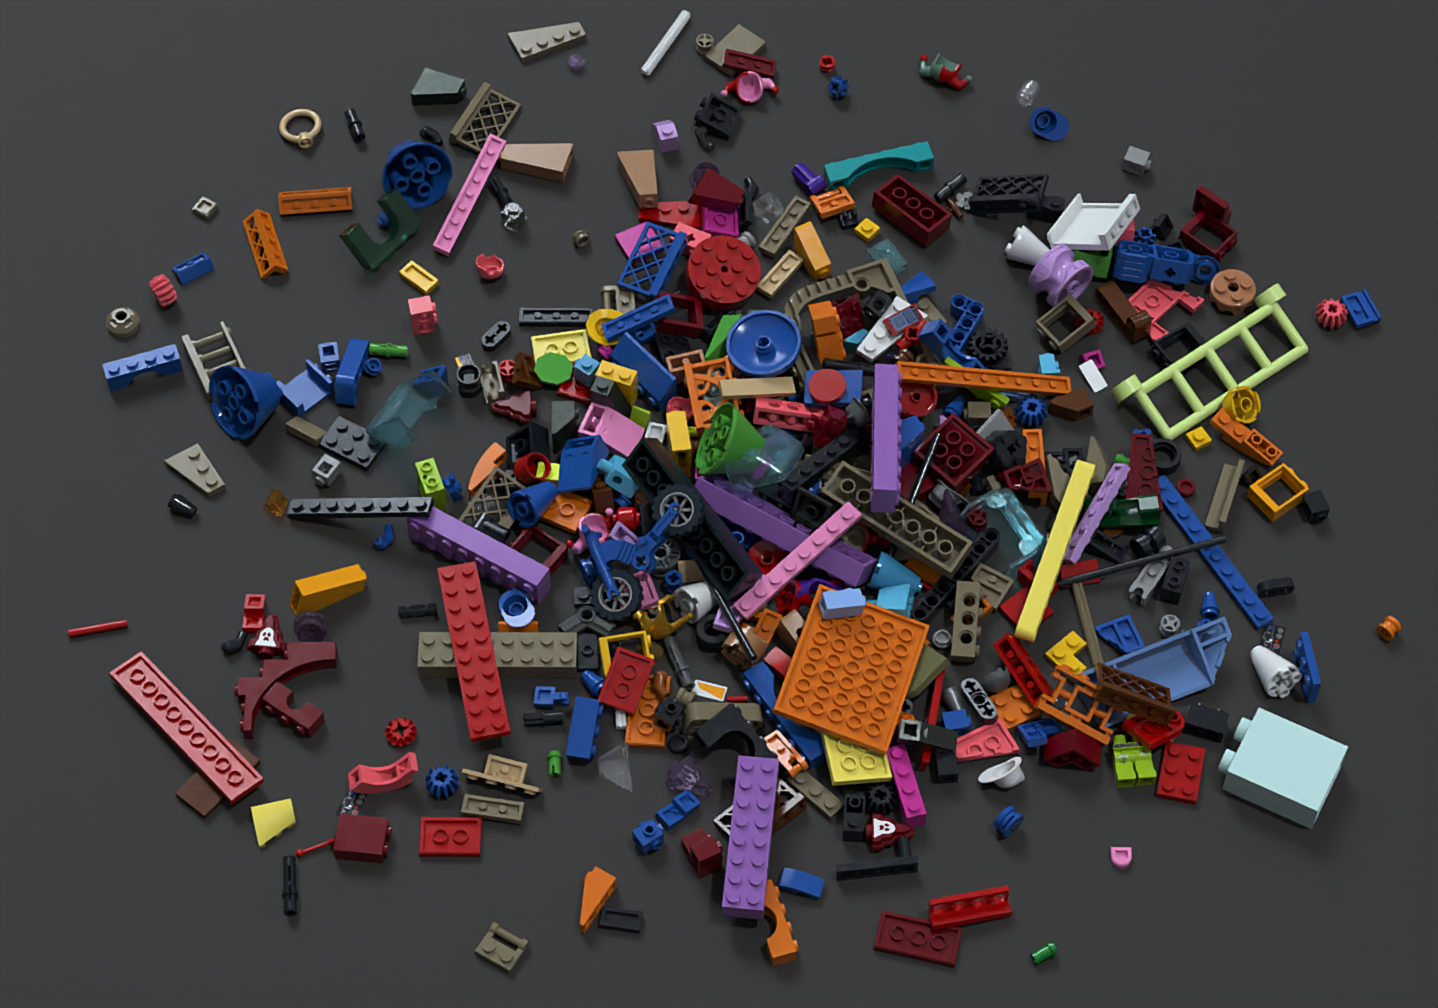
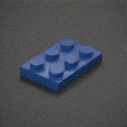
M1300 632L1299 638L1296 640V649L1293 650V659L1298 663V669L1302 675V694L1306 696L1308 703L1316 702L1321 680L1309 633Z

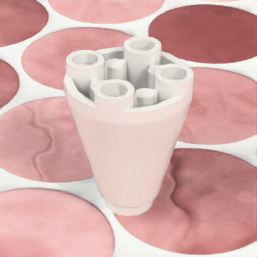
M1023 225L1022 228L1017 227L1013 234L1015 240L1012 244L1008 243L1004 253H1006L1005 258L1035 266L1050 249Z
M1256 646L1250 652L1255 670L1266 693L1270 696L1286 697L1290 693V689L1301 680L1302 675L1294 664L1266 647Z

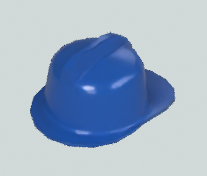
M1038 107L1030 115L1029 126L1031 130L1048 140H1061L1069 131L1067 118L1049 107Z
M513 589L501 596L499 609L508 625L523 627L531 623L535 616V610L525 592Z

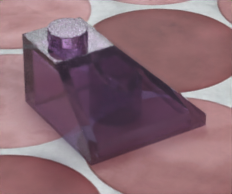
M946 489L943 494L939 518L943 524L968 539L969 535L963 514L950 491Z

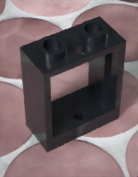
M1190 322L1153 342L1152 356L1163 365L1164 369L1174 363L1164 349L1182 339L1193 350L1206 343L1205 339ZM1205 357L1183 370L1181 374L1207 359Z

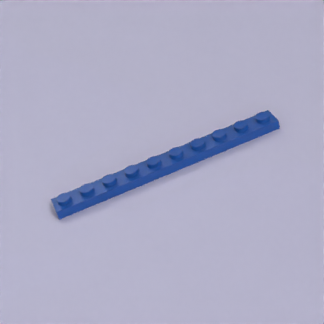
M1165 475L1159 477L1162 505L1189 542L1193 544L1212 539L1213 537ZM1219 545L1197 550L1256 630L1273 622V616Z

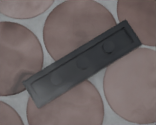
M520 308L519 327H586V322L590 314L594 312V308Z

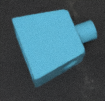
M613 455L609 461L601 458L597 464V469L604 472L605 483L631 499L639 487L622 466L626 459L618 455Z
M911 584L881 588L878 598L867 600V602L911 618L915 597Z

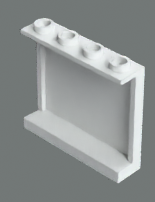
M1078 193L1047 233V240L1050 243L1051 249L1059 244H1065L1071 250H1110L1140 211L1136 194H1129L1123 203H1083L1081 194Z

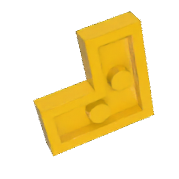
M1072 631L1048 650L1044 657L1053 666L1065 664L1073 669V673L1078 674L1085 671L1087 667L1075 656L1086 647L1087 643ZM1065 676V677H1066L1068 680H1070L1072 683L1074 682L1072 679H1070V678H1068L1067 676Z

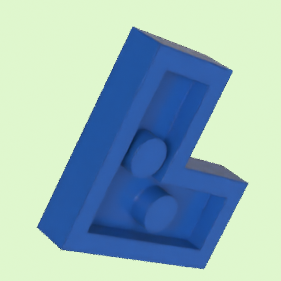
M1053 718L1017 725V730L1028 748H1038L1048 743L1047 736L1061 732V724Z

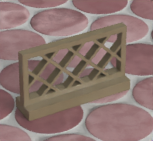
M484 82L450 132L449 143L453 145L458 143L480 154L482 149L479 148L478 144L486 142L488 138L487 131L496 130L497 137L501 138L521 108V104L490 88V84ZM493 96L499 102L490 104L489 97ZM511 105L515 108L513 111L506 112L504 106ZM501 107L502 113L493 114L492 108ZM489 109L490 115L481 116V110ZM504 117L506 122L497 125L495 119ZM492 119L494 126L485 127L483 121ZM480 122L482 128L473 129L471 124ZM484 132L485 138L477 140L475 134ZM471 134L473 141L467 142L462 138L465 135Z
M495 466L458 520L462 522L464 518L472 517L474 522L480 513L488 515L497 514L499 519L497 524L509 529L515 520L511 518L507 509L500 510L498 501L509 499L508 486H515L519 490L527 487ZM495 473L502 477V484H494L493 476ZM504 487L506 496L497 497L495 488ZM492 489L493 498L485 499L483 490ZM494 501L496 511H487L486 502ZM482 503L484 512L475 513L473 505Z

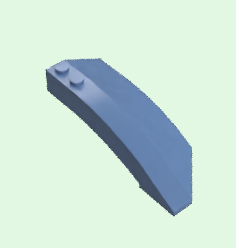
M1224 616L1103 664L1170 688L1171 701L1214 685L1215 675L1221 666L1225 655L1224 651L1227 643L1230 642L1232 633ZM1095 667L1081 672V674L1090 678V682L1095 685L1097 684ZM1074 681V684H1075V685H1079V686L1083 687V685H1081V684H1079L1078 682ZM1078 691L1080 698L1089 710L1094 699ZM1099 702L1097 707L1106 712L1109 705ZM1113 710L1105 727L1126 720L1125 717L1131 713L1124 711L1122 714H1119ZM1093 714L1092 717L1097 725H1099L1102 719Z

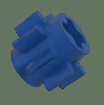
M842 75L830 78L831 83L827 85L830 90L829 94H835L836 98L841 97V95H847L846 91L848 88H851L847 82L848 79H842Z
M1142 227L1140 230H1135V242L1147 245L1154 244L1156 234H1152V229Z

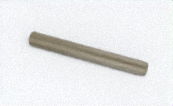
M1081 582L1072 584V591L1092 664L1095 667L1098 662L1103 664L1104 661L1083 585Z

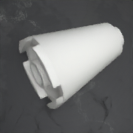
M706 581L679 587L674 592L677 596L674 599L676 608L680 606L682 610L680 615L684 617L692 612L693 618L687 621L691 624L698 622L718 604Z

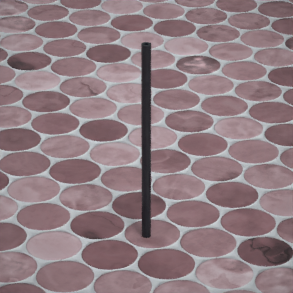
M935 433L909 496L908 502L915 505L942 437L939 433ZM891 543L887 554L894 558L898 546Z
M1224 535L1060 579L1057 580L1059 588L1168 559L1172 556L1175 557L1226 543V538Z
M695 561L750 661L756 660L757 655L725 598Z

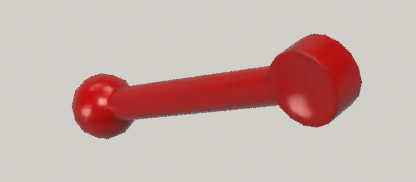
M335 838L304 850L298 849L295 854L297 857H302L303 854L328 845L332 846L335 843Z

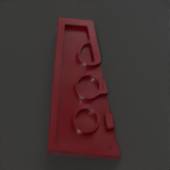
M1132 433L1129 461L1131 469L1128 472L1126 499L1138 498L1141 495L1157 494L1159 510L1163 512L1152 435Z

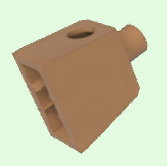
M796 609L780 619L775 633L793 653L805 621Z

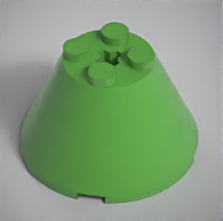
M729 402L722 404L711 416L713 422L709 429L705 428L701 436L696 454V468L700 470L698 473L702 475L751 473L756 466L760 467L763 462V456L761 455L766 447L767 440L757 432L734 404Z

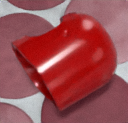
M534 452L519 458L515 462L513 470L515 477L520 482L528 484L546 478L550 473L551 464L544 455ZM535 459L542 460L545 465V471L541 478L536 477L537 466L534 462Z

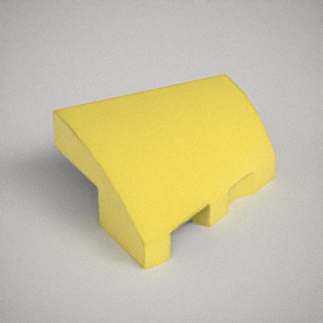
M291 798L251 807L259 848H263L265 843L274 836L277 838L281 835L284 829L296 824Z

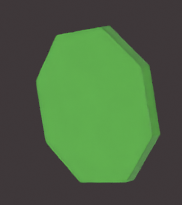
M551 352L537 358L534 373L542 383L555 386L569 381L573 371V365L565 355Z

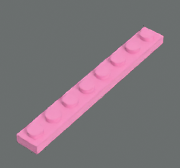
M490 133L432 249L449 256L499 158L500 151L503 150L506 144V140Z
M848 501L733 604L734 608L748 620L862 518V514Z

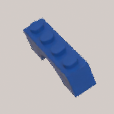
M942 319L926 322L918 337L942 363L947 357H950L963 367L986 369L976 357L967 356L953 346L950 341V335L953 331Z
M176 344L102 364L110 391L128 387L136 376L146 372H159L167 376L183 371Z

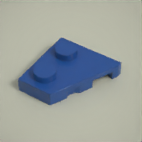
M1129 614L1094 627L1096 634L1124 655L1145 647Z

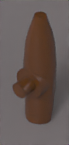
M947 197L946 200L950 207L948 211L954 213L958 219L963 218L964 215L957 204Z

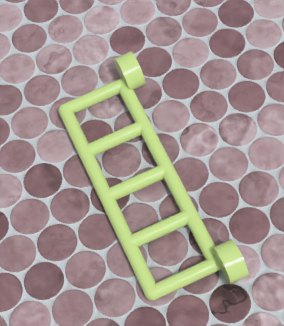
M1277 283L1254 299V302L1259 307L1255 312L1142 384L1134 374L1114 387L1110 392L1118 404L1133 395L1162 438L1174 440L1223 408V399L1230 390L1239 386L1251 387L1249 389L1254 388L1308 352V346L1278 304L1287 295L1279 283ZM1271 314L1295 347L1272 363L1248 330ZM1236 336L1240 337L1261 368V370L1239 384L1236 383L1214 351ZM1204 357L1228 390L1205 406H1203L1181 374L1183 370ZM1169 379H1172L1194 411L1193 414L1169 428L1147 396V393Z

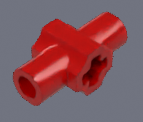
M923 320L916 326H908L905 329V335L895 343L896 347L900 350L901 348L908 349L910 346L917 347L920 345L921 339L918 335L926 321Z

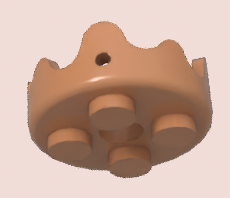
M1235 269L1223 270L1213 277L1209 287L1208 299L1210 303L1215 302L1220 311H1230L1233 315L1238 316L1246 307L1252 306L1256 295V286L1253 279L1243 271ZM1235 287L1237 291L1232 292L1228 288Z

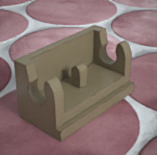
M493 361L489 369H486L483 364L481 366V382L486 405L490 406L491 403L504 400L505 395L497 361Z

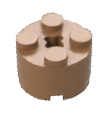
M750 626L741 627L757 655L756 660L750 661L734 630L721 645L723 656L735 666L737 664L742 665V669L746 671L759 662L768 647V643L760 639L755 634V630Z

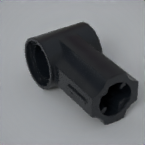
M480 513L471 525L472 528L503 544L508 542L511 530L495 523L492 517L486 513Z

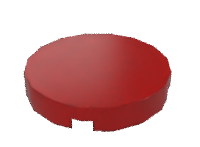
M823 369L813 374L809 380L808 388L810 395L816 402L830 405L843 398L847 385L844 376L834 369Z

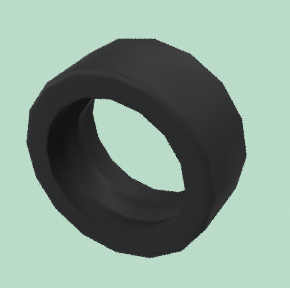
M1160 438L1154 440V452L1165 450L1174 456V461L1169 464L1156 462L1158 475L1166 476L1174 473L1180 465L1182 456L1180 447L1170 439Z

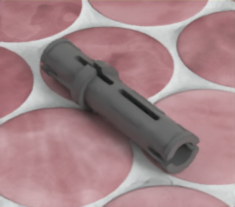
M668 636L663 640V644L674 665L675 675L679 677L683 688L689 691L695 687V683L690 675V667L686 665L675 637Z

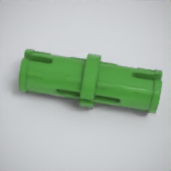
M370 343L369 355L386 356V358L391 356L407 358L408 346L392 345L391 343Z

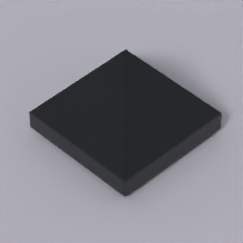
M1253 463L1242 475L1248 487L1263 477L1256 463Z

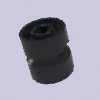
M474 364L460 366L456 373L459 393L465 398L478 396L482 391L480 369Z
M1153 525L1144 529L1142 534H1137L1130 539L1129 543L1134 554L1138 558L1153 555L1154 551H1158L1166 545V538L1162 531Z

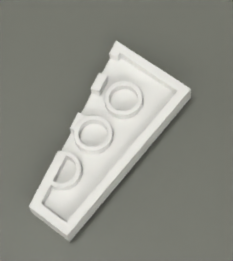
M896 296L890 307L859 345L856 353L872 363L886 352L890 346L902 338L906 333L905 331L892 337L883 324V320L911 304ZM919 310L924 320H926L928 315Z

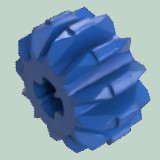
M1034 395L1031 399L1025 397L1024 401L1019 400L1018 406L1015 409L1017 421H1021L1022 426L1027 424L1028 428L1031 425L1037 428L1039 423L1043 424L1047 417L1046 403H1042L1041 398L1035 400Z
M446 764L443 768L436 765V770L430 769L429 775L425 776V787L429 790L431 796L436 794L439 799L441 795H444L447 799L448 793L454 795L455 789L459 787L458 774L455 773L453 767L448 769Z

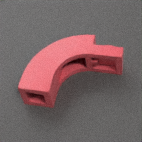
M408 752L395 763L383 767H369L359 764L348 773L350 791L363 794H377L397 790L413 782L412 776L418 772L416 753Z

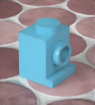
M1046 353L1039 355L1037 364L1039 374L1060 376L1058 361H1055L1054 354Z

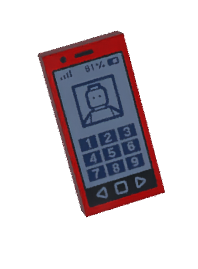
M912 304L884 319L883 324L890 335L894 337L905 331L908 326L920 323L924 318L915 304Z

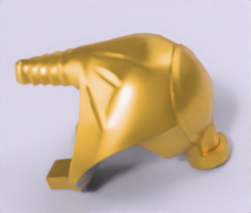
M675 593L669 594L658 601L659 611L656 617L642 610L632 615L633 619H637L641 630H646V635H650V638L653 640H661L668 637L693 618L691 612L674 622L673 609L670 602L677 597Z

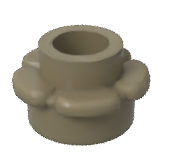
M579 230L575 232L572 240L574 245L584 247L589 243L590 238L587 231Z

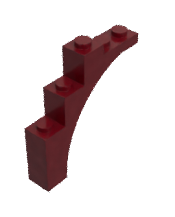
M288 642V650L284 652L285 660H264L263 667H260V677H239L238 685H235V697H238L241 704V713L244 714V720H240V731L244 732L245 739H253L254 722L263 706L262 697L276 682L283 685L291 679L311 671L337 669L338 651L336 642Z

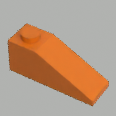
M596 866L584 878L580 918V933L585 934L602 909V906L605 905L617 887L616 877Z

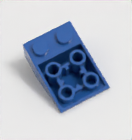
M601 435L567 440L561 451L558 494L592 488L600 472L597 469V464L601 458L606 460L609 454V450Z

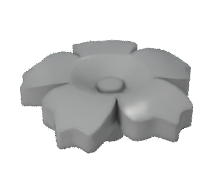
M964 192L963 195L961 193L956 194L957 202L955 203L960 209L964 207V210H970L968 199L969 196H972L971 192Z

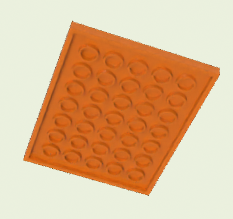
M819 584L772 713L886 755L930 625L866 602V607H864L859 616L823 620L819 606L821 595L828 590H837Z

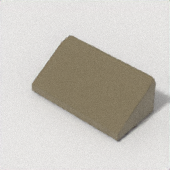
M298 416L285 424L286 431L317 448L319 447V442L327 433L325 430Z

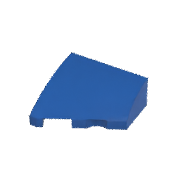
M923 272L917 273L901 286L909 304L919 302L920 295L936 291L935 283Z

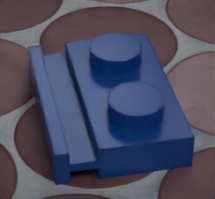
M1363 289L1362 292L1357 291L1341 297L1340 302L1345 304L1348 316L1356 329L1372 325L1376 321L1381 322L1382 317L1366 289Z

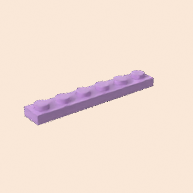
M1113 464L1074 531L1063 563L1076 564L1080 559L1082 551L1090 542V538L1095 529L1098 528L1100 520L1108 511L1110 503L1118 494V489L1127 478V474L1131 469L1127 464Z

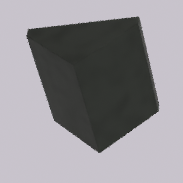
M800 486L790 518L815 532L838 510L833 504Z

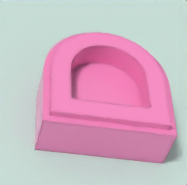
M1111 847V863L1119 869L1127 868L1132 859L1131 847Z

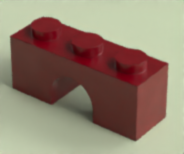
M276 682L262 697L263 708L268 714L276 715L283 724L291 725L302 736L306 735L311 738L325 722L323 711L309 702L297 710L289 708L294 702L293 692L279 682Z

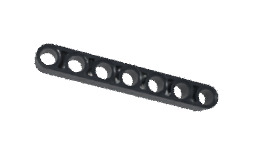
M987 528L973 542L971 552L953 578L950 580L943 575L913 607L911 619L929 625L946 606V602L956 595L957 581H969L979 564H984L998 549L1000 533L997 529Z

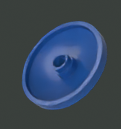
M759 310L743 316L732 326L726 340V350L730 362L739 372L753 378H770L787 371L798 359L802 348L801 334L796 323L789 316L774 310Z

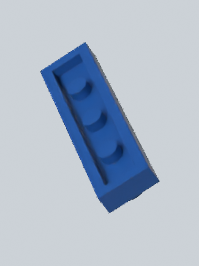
M667 294L601 326L609 343L622 337L626 332L631 333L675 313L676 309L670 295Z

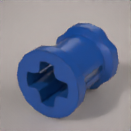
M671 570L666 574L665 589L672 595L675 590L683 586L682 574L676 570Z

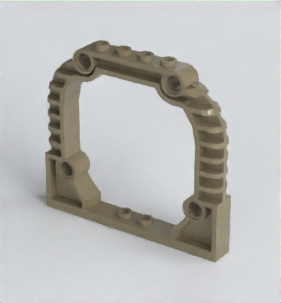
M884 258L846 270L844 275L816 282L797 290L787 301L783 314L789 316L796 323L801 333L802 322L800 316L809 309L808 305L829 300L833 301L850 295L854 296L859 293L860 300H864L867 296H872L879 289L892 300L898 296L907 303L908 301L888 259ZM921 340V344L915 347L918 353L915 363L938 365L932 351ZM802 344L800 355L790 367L792 376L796 377L798 381L799 392L805 395L806 370H814ZM934 385L937 393L944 391L945 386ZM872 388L862 391V397L872 398ZM833 406L845 410V406Z

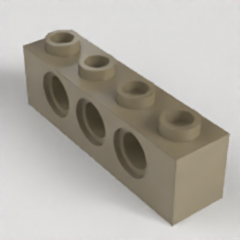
M957 581L951 661L974 663L975 657H979L980 645H976V638H980L981 626H977L978 619L982 620L983 608H979V601H983L984 589H980L981 582ZM971 600L974 602V605L966 606L964 602ZM964 619H971L973 623L965 625L962 621ZM968 637L971 639V642L964 644L961 642V639Z

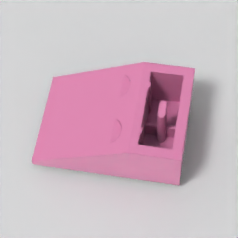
M591 402L578 430V438L601 435L610 454L627 459L643 437L645 429L614 409Z

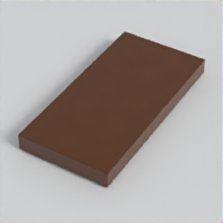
M232 738L228 740L254 769L260 764V760ZM199 770L175 793L180 800L205 819L226 799Z

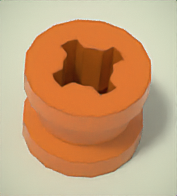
M1387 616L1384 619V623L1379 624L1376 629L1383 639L1391 641L1395 633L1401 631L1402 626L1397 619Z

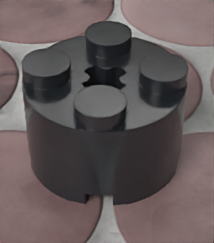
M995 430L985 438L995 448L987 459L991 467L1010 469L1024 464L1027 453V439L1025 436L1014 430Z

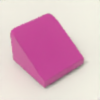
M1100 349L1080 355L1082 363L1092 359L1097 369L1106 367Z

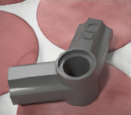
M590 606L581 607L577 614L558 625L560 632L579 634L583 630H591L601 637L612 636L616 628V624L595 613V610ZM585 616L591 617L588 620L583 619Z

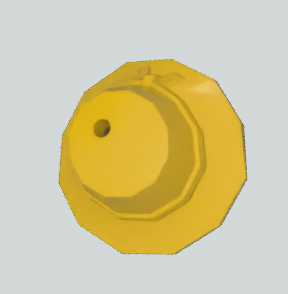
M598 309L593 312L586 322L588 336L594 342L604 346L617 345L622 337L608 343L601 325L623 314L613 309Z

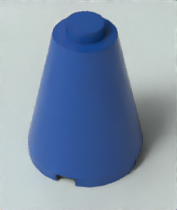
M546 481L511 493L506 503L508 513L513 520L517 519L520 522V526L532 527L558 496L557 487L552 482Z

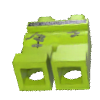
M1115 735L1111 755L1116 788L1134 787L1135 781L1136 786L1154 785L1157 776L1153 767L1151 750L1149 751L1133 737L1132 742L1126 743L1124 735Z

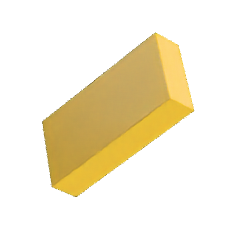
M412 260L399 271L400 277L426 296L439 285L437 278Z

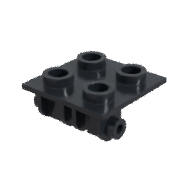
M653 333L658 358L664 367L665 357L692 351L688 338L683 335Z

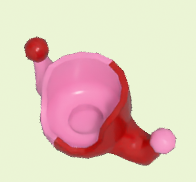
M746 71L741 73L736 80L726 83L720 95L727 97L729 92L734 91L741 101L752 103L760 99L764 89H771L772 93L777 94L779 88L775 86L770 78H761L753 71Z
M611 508L605 510V517L598 513H591L582 517L579 521L580 537L575 544L572 540H568L565 543L574 554L580 555L588 549L587 541L581 531L582 525H587L591 531H600L602 533V538L599 539L601 544L609 539V529L612 525L611 515L613 514Z

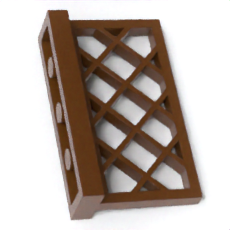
M1097 663L1095 666L1097 691L1094 695V700L1168 726L1176 712V708L1171 705L1170 688L1105 664Z
M779 777V787L776 794L778 795V800L775 804L777 810L774 813L772 835L807 808L805 797L800 792L797 794ZM781 795L793 797L789 801H780ZM733 805L713 820L714 824L728 837H730L731 825H724L721 822L726 818H732Z

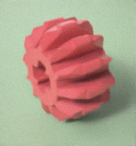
M161 274L149 281L151 291L161 306H169L177 300L176 291L165 275Z
M1331 297L1329 301L1324 299L1322 303H1319L1315 316L1318 318V324H1323L1324 328L1330 326L1332 330L1334 326L1339 328L1341 324L1346 322L1348 311L1345 309V304H1340L1339 299L1333 301Z

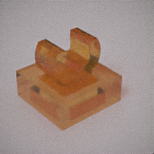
M272 489L270 495L266 497L268 500L266 504H263V507L267 511H271L275 516H282L289 500L278 489Z

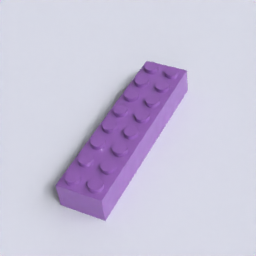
M875 364L872 386L871 512L894 513L895 505H899V494L901 492V482H899L901 477L900 400L902 394L900 384L902 373H898V365Z
M435 507L432 508L430 517H406L409 536L412 540L425 544L430 550H436L442 553L445 558L453 559L459 564L476 561L479 576H485L495 585H501L507 588L508 591L517 589L525 592L531 603L539 605L551 589L550 568Z
M738 756L722 916L764 920L779 759Z

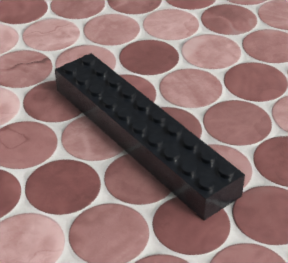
M642 437L622 464L623 468L653 506L655 496L657 497L659 495L658 492L666 489L668 485H687L701 495L705 503L704 510H706L702 525L700 524L698 526L699 529L696 532L693 531L691 535L678 537V539L726 601H738L757 583L764 573L657 438ZM677 497L679 504L685 499V497ZM674 498L668 502V505L674 502ZM689 500L684 507L692 508ZM686 512L685 516L689 519L692 512Z

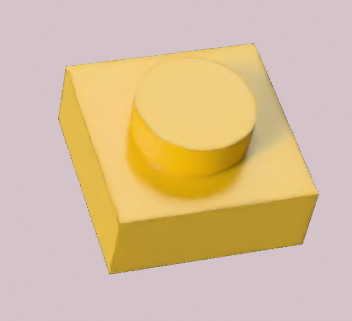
M865 218L854 228V233L866 242L872 240L880 232V227L868 218Z
M1202 426L1185 435V439L1195 452L1212 443V439Z

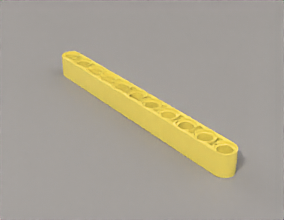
M1077 460L1017 624L1015 638L1034 643L1096 469L1094 464Z

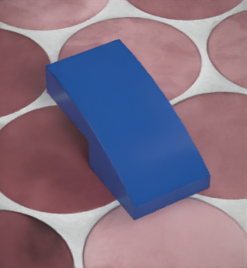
M686 790L674 797L671 804L657 811L655 817L667 830H670L692 814L701 803L689 790Z
M783 868L778 887L795 895L799 892L818 900L825 880L806 872Z

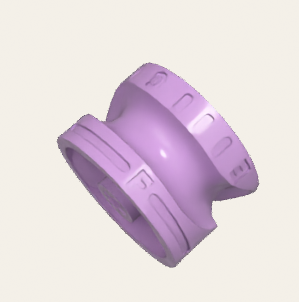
M1059 244L1050 249L1037 262L1029 276L1028 286L1037 294L1047 292V303L1054 307L1069 294L1077 300L1088 287L1094 270L1084 260L1074 262V252L1065 244Z

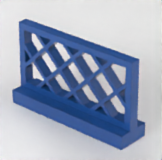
M647 221L617 282V286L649 297L653 301L660 291L664 292L688 243L687 233L682 231L677 233ZM651 228L656 230L658 235L648 239L647 232ZM669 235L675 237L673 242L665 245L663 237ZM660 239L663 246L653 249L650 242ZM648 244L651 251L641 254L639 251L640 246ZM665 250L666 257L657 260L655 253ZM653 254L655 262L645 265L643 258ZM641 259L643 266L633 270V261ZM657 265L658 273L650 276L647 269ZM645 270L648 277L637 280L635 273ZM634 276L636 282L630 284L623 282L625 277ZM650 281L651 287L649 291L641 289L640 284Z

